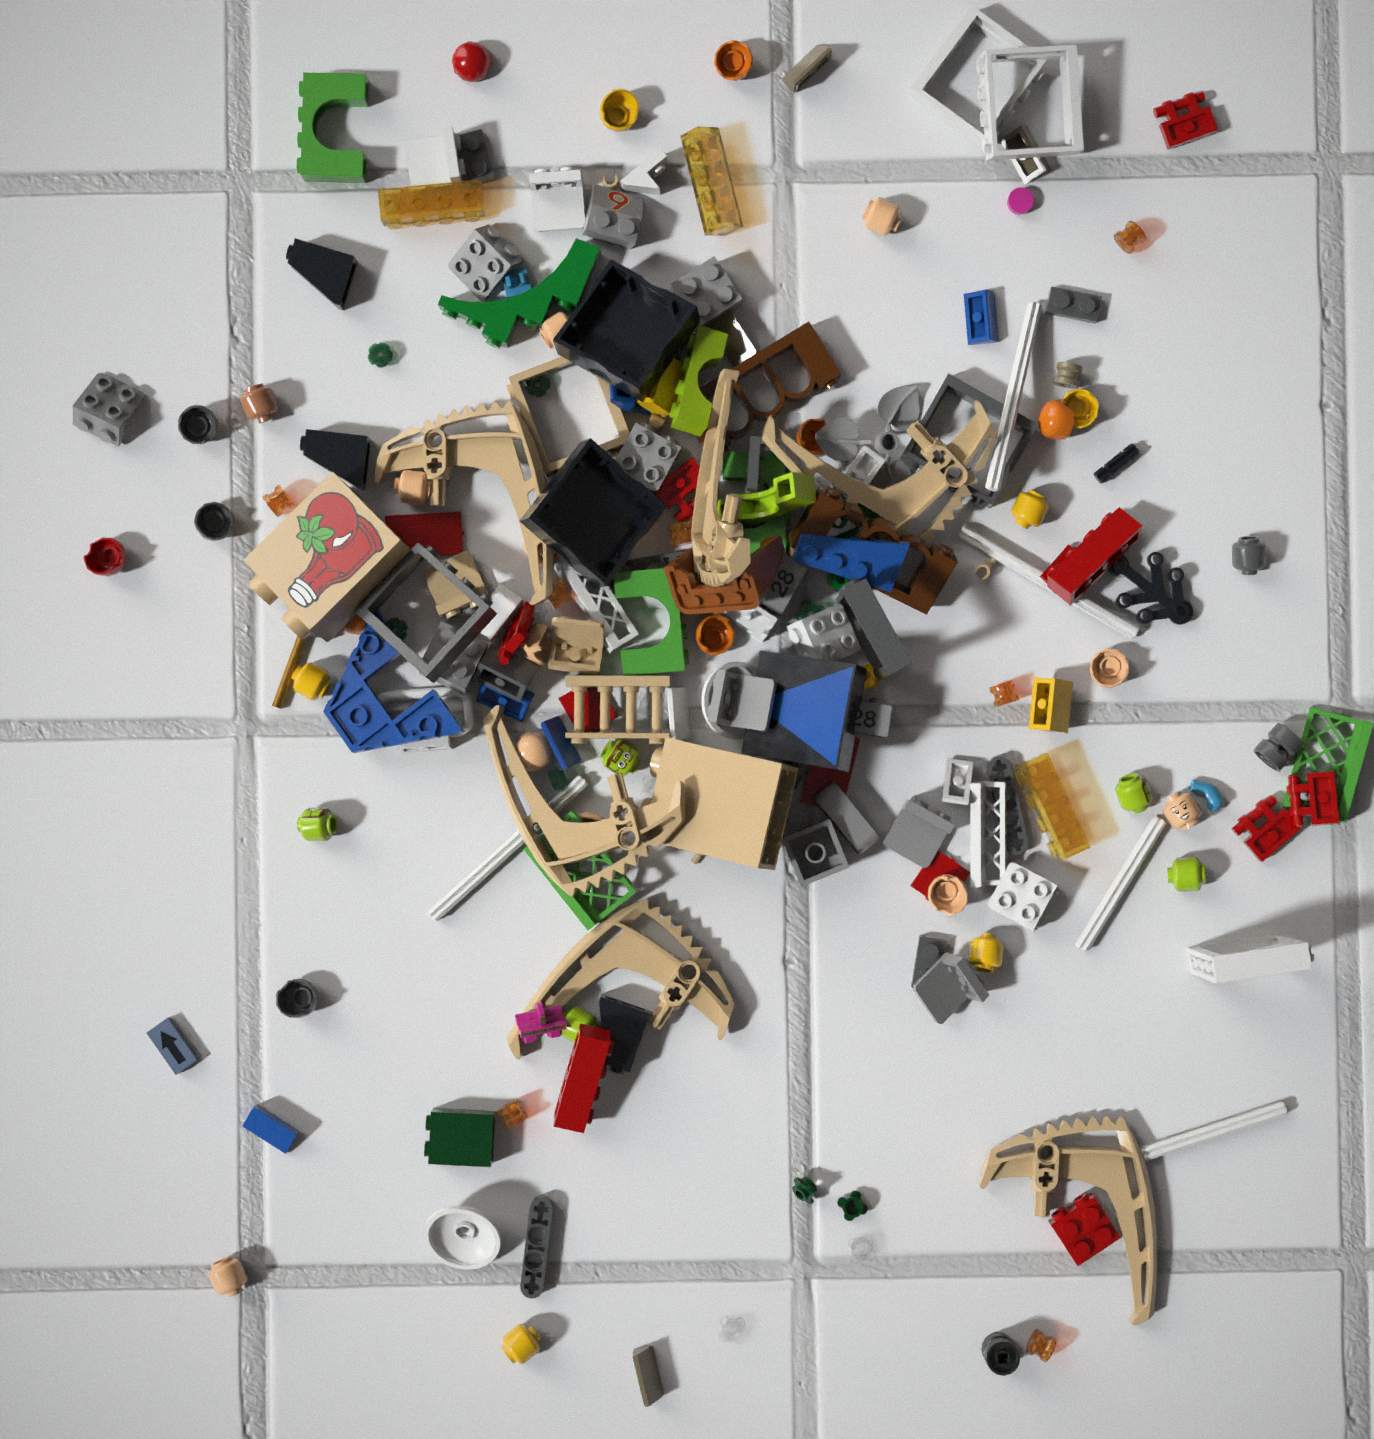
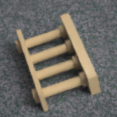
M566 675V687H572V692H574V733H565V738L571 739V744H587V739H649V744H664L665 738H670V733H662V693L665 692V688H670V676ZM587 688H598V692H600V733H584L585 692H587ZM613 688H623V692H626V733H610V696ZM639 688H649V692H652V733H636V692H639Z

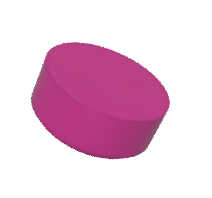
M1023 187L1014 189L1007 199L1009 210L1016 215L1028 213L1034 203L1031 191Z

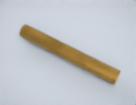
M297 636L272 703L274 707L282 709L292 682L291 677L297 668L308 636L304 640Z

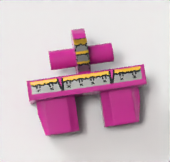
M542 1002L535 1003V1011L515 1015L520 1037L523 1038L525 1043L535 1042L537 1035L545 1033L550 1038L560 1037L561 1030L567 1029L561 1005L544 1009Z

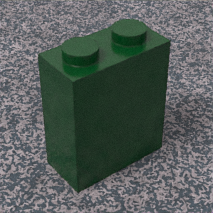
M433 1108L431 1115L426 1116L425 1126L426 1130L430 1131L429 1141H425L424 1156L428 1157V1164L491 1167L494 1152L496 1111Z

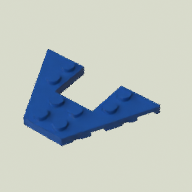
M377 610L375 615L393 631L380 611ZM369 624L364 633H361L359 643L353 649L345 665L347 668L340 682H337L332 698L328 700L323 710L352 753H359L464 733L465 731L434 689L398 717L392 718L367 681L401 654Z

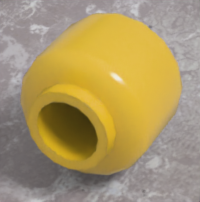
M1030 489L1028 492H1021L1011 509V514L1016 517L1014 523L1026 529H1029L1030 525L1034 527L1040 526L1049 510V504L1046 502L1047 498Z
M312 662L305 664L303 667L299 665L291 677L294 680V691L311 701L318 698L323 699L332 684V681L329 680V672Z
M981 933L980 937L972 939L968 959L974 966V970L993 973L994 969L1002 965L1004 945L996 939V935L990 933Z
M518 1324L504 1335V1345L501 1348L513 1364L516 1361L519 1364H524L540 1351L537 1341L541 1337L533 1326L527 1328L523 1324Z

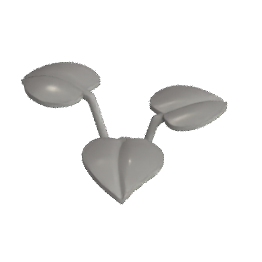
M912 385L896 387L881 397L878 402L877 413L882 419L888 420L886 422L888 432L879 433L874 439L857 440L859 436L857 425L848 418H835L829 421L815 435L820 450L833 460L849 461L857 455L856 444H873L878 452L886 453L884 462L885 468L878 470L871 481L872 486L883 489L912 476L911 471L903 461L897 460L889 465L893 452L897 450L900 444L899 437L895 430L892 429L891 424L897 430H905L917 421L920 411L918 387Z

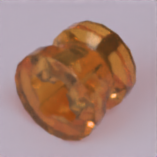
M1129 221L1123 231H1118L1114 234V239L1118 246L1128 254L1135 251L1137 244H1142L1147 240L1144 231L1133 221Z
M279 484L271 494L262 496L277 517L282 515L284 509L295 505Z
M692 521L668 525V531L672 534L671 546L692 543Z
M560 577L555 579L554 595L549 598V601L556 610L562 602H569L573 599Z
M1013 680L989 687L990 693L995 698L993 702L994 707L1020 700L1018 694L1014 692L1013 687L1015 684Z
M519 1098L508 1102L496 1110L498 1116L503 1118L506 1129L519 1124L528 1117L527 1112L522 1111L520 1107L521 1102Z
M1035 1329L1027 1343L1026 1353L1029 1355L1035 1354L1039 1356L1041 1361L1047 1362L1054 1352L1057 1339L1052 1336L1046 1337L1042 1331Z

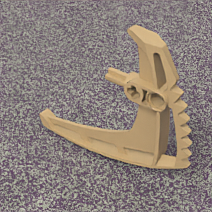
M723 369L720 372L703 445L691 527L695 575H698V579H701V582L705 583V585L713 587L730 583L739 577L751 563L750 539L743 538V526L738 522L743 497L731 493L727 494L722 518H719L717 511V497L733 389L739 376V371Z
M978 400L974 401L976 414L948 445L943 443L939 437L933 438L917 420L909 426L906 432L922 448L920 453L928 463L909 478L883 489L863 483L824 462L775 426L772 415L766 421L762 440L791 472L815 476L816 472L837 488L848 494L847 502L856 505L860 503L894 523L893 525L899 537L911 534L903 528L926 510L949 486L959 487L934 521L918 535L924 541H934L933 530L944 531L943 520H954L952 509L963 508L961 497L971 496L967 485L978 482L974 472L985 468L996 438V432ZM989 436L983 451L971 468H965L986 437ZM776 439H780L806 463V468H801ZM936 450L942 454V457L939 459L933 455V452ZM953 468L961 469V473L957 478L948 477L950 470ZM814 479L816 492L819 486H823ZM842 516L855 526L860 527L861 521L856 516ZM877 531L872 533L875 537L892 542V536L887 532ZM909 547L910 549L922 551L919 548Z
M494 401L489 410L483 403H480L475 412L466 405L461 415L452 409L448 418L439 413L435 424L426 419L422 430L414 426L408 428L382 445L377 458L374 481L381 484L387 473L424 468L427 480H431L430 506L441 507L446 506V481H449L452 467L462 466L486 470L500 476L510 495L518 520L530 508L528 494L535 489L536 497H538L547 486L544 468L536 443L526 422L511 401H507L503 408ZM506 415L511 433L485 432L449 435L444 432V428L481 417ZM424 434L423 441L391 449L400 442ZM441 435L443 439L441 445L434 447V438ZM513 440H522L532 475L527 482L524 479ZM439 463L442 464V468H438L437 471L434 470V466H438ZM520 523L534 588V596L530 601V605L536 606L554 595V551ZM540 543L543 544V584H541L538 555Z
M496 705L486 715L483 723L500 786L513 820L538 864L551 880L569 896L574 897L577 889L584 893L588 892L590 883L600 888L603 878L614 881L616 871L626 874L628 864L638 866V855L649 857V846H662L685 821L686 798L682 781H676L672 794L638 808L634 803L633 797H628L622 773L607 777L614 801L610 803V818L588 823L564 821L551 808L538 790L520 758L502 718L505 707ZM498 730L509 760L508 767L502 750ZM514 776H516L531 808L529 816H527L512 779ZM625 809H628V814H626L625 817H622L621 813L625 812ZM676 818L675 822L665 831L647 842V834ZM536 823L539 824L559 861H552L534 829ZM630 832H633L636 836V841L632 846L627 840ZM618 848L628 850V855L615 864L592 876L575 882L571 880L563 866L593 858Z
M646 898L619 910L586 934L549 974L523 1013L534 1011L535 1003L540 1001L545 1002V1008L559 1005L562 1007L581 989L614 968H623L644 974L665 986L658 997L661 1001L648 1020L652 1026L659 1030L662 1029L674 1009L678 1010L686 1000L718 1027V1039L722 1040L735 1003L720 973L707 969L711 959L699 958L702 946L692 947L693 936H681L682 925L672 927L671 915L660 918V907L650 909L648 899ZM644 912L668 930L692 955V959L681 961L660 944L629 925ZM613 925L624 929L595 956L589 958L587 948ZM578 958L582 965L581 970L571 978L557 995L553 996L551 987ZM687 964L693 965L696 968V975L692 978H687L682 974V968ZM701 973H707L714 980L727 998L728 1004H725L699 977ZM680 988L679 994L681 997L670 998L671 992L669 989ZM515 1024L507 1037V1042L511 1052L519 1060L522 1056V1048L526 1043L520 1037L517 1024Z
M1091 1116L1085 1125L1079 1118H1076L1073 1125L1070 1126L1066 1121L1062 1120L1058 1129L1048 1123L1045 1133L1034 1128L1031 1138L1019 1134L989 1149L983 1163L978 1183L979 1187L985 1189L991 1179L1030 1177L1032 1180V1190L1035 1191L1034 1216H1040L1041 1218L1049 1217L1051 1192H1055L1058 1178L1083 1181L1107 1192L1121 1227L1127 1253L1134 1312L1130 1316L1129 1321L1132 1325H1138L1149 1320L1154 1315L1157 1278L1155 1207L1146 1163L1126 1121L1120 1116L1113 1123L1108 1116H1105L1102 1122L1098 1124L1097 1120ZM1111 1130L1117 1131L1121 1149L1099 1146H1057L1052 1142V1139L1057 1136L1073 1133ZM1033 1143L1031 1149L996 1155L998 1152L1011 1147ZM1045 1145L1051 1146L1050 1154L1046 1157H1041L1040 1149ZM1123 1156L1132 1159L1139 1195L1135 1199H1132ZM1044 1172H1046L1049 1178H1044V1182H1042L1039 1177L1044 1176ZM1139 1208L1142 1209L1145 1248L1142 1251H1139L1134 1212ZM1145 1262L1144 1300L1141 1302V1265Z

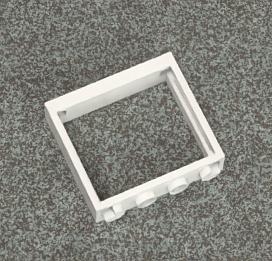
M972 5L911 86L908 95L982 149V139L985 138L984 134L924 90L972 26L1003 49L1029 46ZM1046 59L1021 61L1031 70L996 116L997 129L1002 122L1007 124L1015 114L1013 107L1016 103L1022 104L1031 92L1027 89L1032 82L1037 84L1046 72L1042 69Z
M1077 44L988 49L979 55L976 61V71L980 74L981 85L978 87V98L982 101L983 111L980 113V125L984 127L985 138L982 139V151L986 153V161L1076 155L1084 151ZM1059 59L1065 146L998 150L992 63Z
M1280 934L1187 948L1191 974L1216 984L1312 969L1311 962L1314 961V954H1311V947L1308 946V942Z

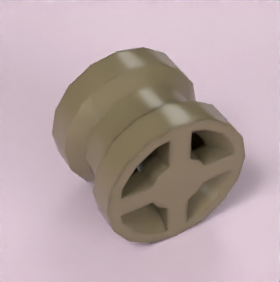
M1058 362L1056 367L1058 374L1054 377L1053 384L1069 389L1079 388L1078 375L1082 373L1083 367L1075 363Z

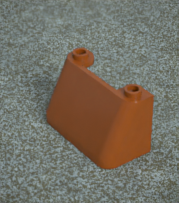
M781 535L766 537L761 542L760 548L750 554L751 563L743 573L730 583H724L723 586L719 587L705 585V583L701 582V579H698V575H695L693 549L690 548L663 567L676 607L684 614L755 609L764 601L784 557L785 548Z

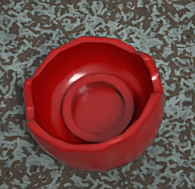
M472 41L459 45L452 57L454 73L462 80L468 82H476L485 78L490 67L493 65L490 51L481 43Z
M102 537L90 544V550L87 555H84L83 560L86 568L92 573L109 577L117 574L123 568L127 555L123 544L114 538Z

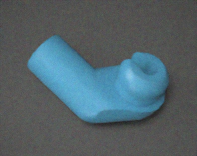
M1192 779L1189 791L1204 795L1208 801L1207 808L1213 812L1219 811L1224 803V798L1216 786Z

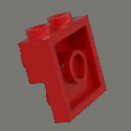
M1091 1192L1077 1196L1073 1200L1074 1204L1066 1209L1064 1207L1059 1208L1052 1213V1218L1048 1220L1077 1266L1121 1238Z

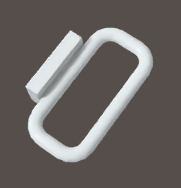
M448 687L386 691L377 695L382 704L387 701L421 699L434 689L440 697L458 696L463 700L464 722L461 726L465 731L464 733L397 745V750L400 753L452 750L450 737L465 735L474 724V702L469 691L465 696Z

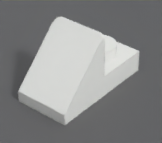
M662 149L657 150L620 180L621 188L624 191L660 195V188L651 176L656 177L666 169L667 156Z
M947 759L942 793L943 802L968 805L973 762Z

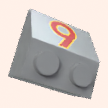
M594 184L581 235L631 249L636 244L642 220L644 199Z

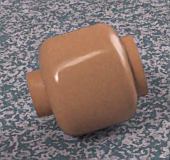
M263 383L243 390L245 394L241 396L240 401L248 419H257L259 424L274 419L272 414L278 410L279 406L270 387H264Z

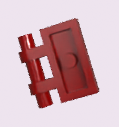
M1203 91L1195 94L1190 92L1181 99L1173 102L1168 100L1162 102V106L1153 108L1155 118L1164 115L1167 117L1168 121L1162 122L1159 125L1167 150L1218 131L1210 106L1199 109L1198 103L1205 101ZM1184 108L1189 110L1188 114L1177 116L1176 111Z
M693 457L666 477L659 490L654 492L667 505V510L677 504L680 511L673 517L679 524L686 518L690 519L693 517L695 499L689 504L683 500L685 496L693 490L696 491L700 466Z
M527 601L513 617L512 624L504 633L503 644L498 652L499 662L503 665L509 663L514 656L515 650L519 646L523 647L530 637V633L527 631L535 620L532 617L535 606L530 605Z
M1334 771L1307 773V784H1299V775L1288 776L1289 785L1286 786L1287 795H1290L1291 802L1289 817L1292 818L1294 828L1304 827V816H1311L1312 826L1339 824ZM1308 793L1310 807H1302L1300 794Z
M1272 795L1264 801L1260 800L1255 804L1256 808L1247 816H1241L1237 820L1238 823L1231 828L1237 836L1245 830L1250 834L1243 843L1259 862H1263L1301 829V827H1293L1292 818L1289 817V813L1285 809L1279 810L1276 814L1271 810L1278 803ZM1264 815L1268 821L1257 829L1253 823Z

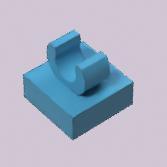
M526 267L509 271L502 279L507 298L520 295L531 289Z

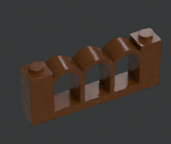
M809 321L731 368V370L739 371L738 381L761 367L775 389L779 403L771 411L760 412L751 405L738 382H736L733 391L747 412L748 422L740 430L730 431L727 429L724 451H729L728 446L731 445V440L743 438L750 432L754 419L767 421L770 415L773 416V419L779 415L785 400L788 402H800L811 395L814 386L817 391L823 388L825 391H828L839 384L837 380L840 379L841 372ZM789 349H792L809 378V386L799 393L787 391L768 364V362ZM719 376L699 388L706 399L714 396ZM706 430L701 436L695 435L702 448L704 445Z
M819 486L816 490L817 502L809 504L789 538L790 547L796 548L801 534L827 536L834 522L843 515L856 516L861 521L854 538L866 540L870 534L884 531L892 536V542H909V547L919 548L924 552V556L908 585L904 586L895 581L891 592L873 586L870 587L927 615L958 564L954 550L944 544H941L939 547L933 543L928 548L926 542L921 537L913 534L899 537L894 525L888 520L875 518L867 521L863 510L854 503L843 502L839 491L832 487L825 489Z

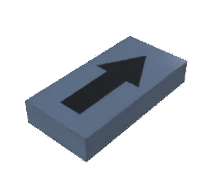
M170 1017L147 1032V1035L175 1075L199 1059Z

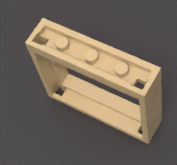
M563 357L509 377L511 384L507 385L511 399L517 398L520 406L517 410L526 422L536 443L546 476L557 473L568 457L553 463L549 462L519 383L572 363ZM597 377L619 434L618 438L599 445L607 453L623 447L630 432L621 409L610 402L609 383Z

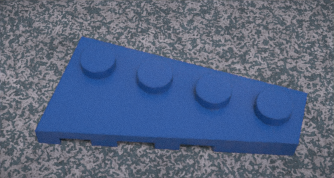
M801 534L792 560L851 580L858 577L859 581L866 578L870 586L891 592L910 544L905 541H899L898 543L879 539L871 541L852 537L844 539L835 538V536Z

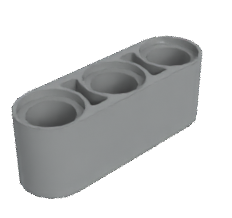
M832 781L813 797L815 803L858 855H861L880 839L835 782Z

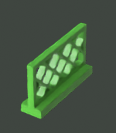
M1310 707L1301 737L1304 745L1296 754L1291 775H1298L1299 767L1306 763L1310 764L1314 773H1318L1312 760L1325 753L1332 767L1324 772H1330L1334 769L1339 777L1338 785H1336L1339 823H1346L1374 723ZM1314 714L1324 716L1330 726L1317 733L1311 724ZM1331 719H1335V720H1339V721H1338L1337 723L1333 724L1332 721H1331ZM1342 722L1354 724L1352 735L1342 740L1335 726ZM1332 729L1339 742L1326 749L1319 735ZM1309 730H1311L1313 736L1308 738ZM1316 738L1323 751L1310 758L1305 750V745L1309 740ZM1350 740L1349 746L1347 748L1344 742ZM1341 745L1346 752V757L1344 761L1335 764L1328 751ZM1304 754V756H1305V758H1306L1307 760H1305V761H1303L1302 763H1300V762H1301V759H1302V755ZM1343 765L1342 771L1340 773L1337 767ZM1299 777V784H1307V781L1302 782ZM1286 790L1282 806L1291 808V803L1289 802L1290 795H1287ZM1309 801L1303 803L1302 807L1308 805Z
M574 809L562 818L564 821H568L571 818L575 823H584ZM543 833L539 836L552 861H559V858L555 856L554 850L549 849L543 841L546 838ZM527 846L524 848L527 855L587 930L638 891L626 874L616 871L617 877H614V881H609L608 893L595 892V886L591 883L590 891L584 893L577 889L575 896L571 897L551 880L538 864ZM607 852L601 854L602 857L596 856L588 859L593 860L592 873L579 871L580 861L575 862L574 870L566 869L571 880L575 882L578 881V876L589 877L596 874L597 861L606 862L609 866L616 862ZM613 882L623 883L629 892L624 896L614 895ZM594 896L607 898V909L602 913L594 906Z

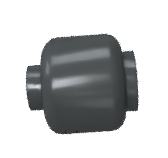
M1257 536L1239 537L1238 541L1232 545L1233 567L1241 570L1242 575L1257 574V570L1266 566L1265 543L1260 541Z

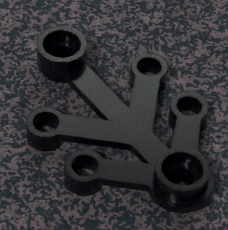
M1153 552L1147 556L1152 583L1132 569L1124 555L1119 559L1123 562L1122 569H1117L1115 564L1108 569L1110 574L1114 576L1123 575L1146 592L1132 595L1129 593L1119 594L1115 600L1119 608L1125 609L1131 605L1159 602L1166 608L1155 611L1147 608L1139 610L1136 614V620L1140 624L1169 618L1174 624L1182 625L1191 620L1193 607L1190 602L1184 600L1182 580L1184 579V571L1181 568L1175 567L1167 573V579L1172 584V599L1164 591L1161 570L1164 557L1160 552ZM1153 555H1156L1159 558V563L1157 565L1151 562V557ZM1173 571H1177L1180 574L1178 580L1172 578ZM1121 596L1128 598L1127 605L1120 603ZM1178 607H1182L1185 610L1183 616L1177 614ZM1142 612L1148 613L1149 618L1147 621L1141 619L1140 615Z

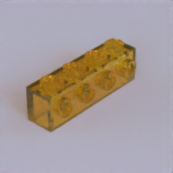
M698 126L681 135L680 138L705 236H726L744 227L719 127Z
M481 180L378 189L380 220L389 229H400L405 224L424 227L428 226L429 222L439 221V224H452L454 220L465 219L466 222H476L480 220V217H486Z
M1048 753L1039 754L1015 765L1018 770L1014 772L1019 785H1024L1027 790L1026 801L1030 809H1035L1039 818L1036 819V823L1041 833L1046 832L1050 842L1046 844L1052 857L1056 856L1058 860H1064L1091 848Z

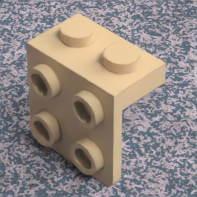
M468 551L441 561L442 564L448 561L457 569L458 572L455 575L460 580L466 577L476 587L473 590L474 593L478 596L483 593L489 598L475 562ZM433 565L424 569L423 575L436 602L435 607L439 616L442 618L446 616L447 619L461 614V609L468 606L471 609L478 607Z
M567 616L554 617L552 619V644L548 669L599 675L604 647V624L595 620H575Z

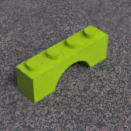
M698 325L694 333L687 339L685 347L689 348L688 354L683 357L680 366L683 376L682 379L678 380L675 388V394L678 395L677 403H673L669 415L670 418H673L671 428L701 436L707 429L712 403L703 396L699 389L698 373L705 368L718 365L724 355L728 334Z
M790 472L774 478V487L768 490L750 494H736L743 497L738 522L741 523L744 529L817 502L814 476ZM726 497L717 500L719 518L723 516Z

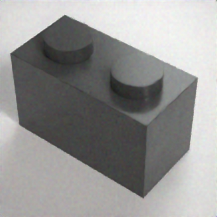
M492 643L479 663L474 680L520 702L531 685L538 666L515 654L507 665H503L499 662L498 652L500 647Z

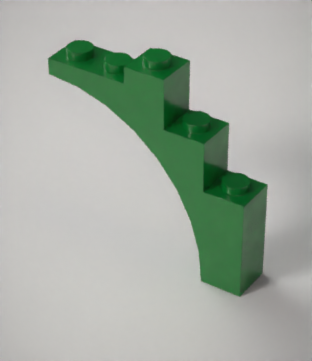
M576 238L567 256L556 270L540 284L520 295L490 302L460 301L441 295L438 306L443 311L442 315L450 319L462 318L467 320L466 324L479 330L481 326L484 327L482 335L484 339H487L486 343L498 349H500L501 345L508 348L519 320H522L521 324L530 329L535 330L536 327L542 329V323L548 318L554 301L557 302V306L571 311L572 308L577 309L580 306L601 255L600 247Z

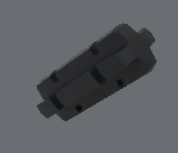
M1133 443L1123 449V452H1119L1104 464V468L1101 467L1094 472V477L1099 483H1104L1110 478V475L1113 476L1127 465L1129 460L1137 457L1140 451Z

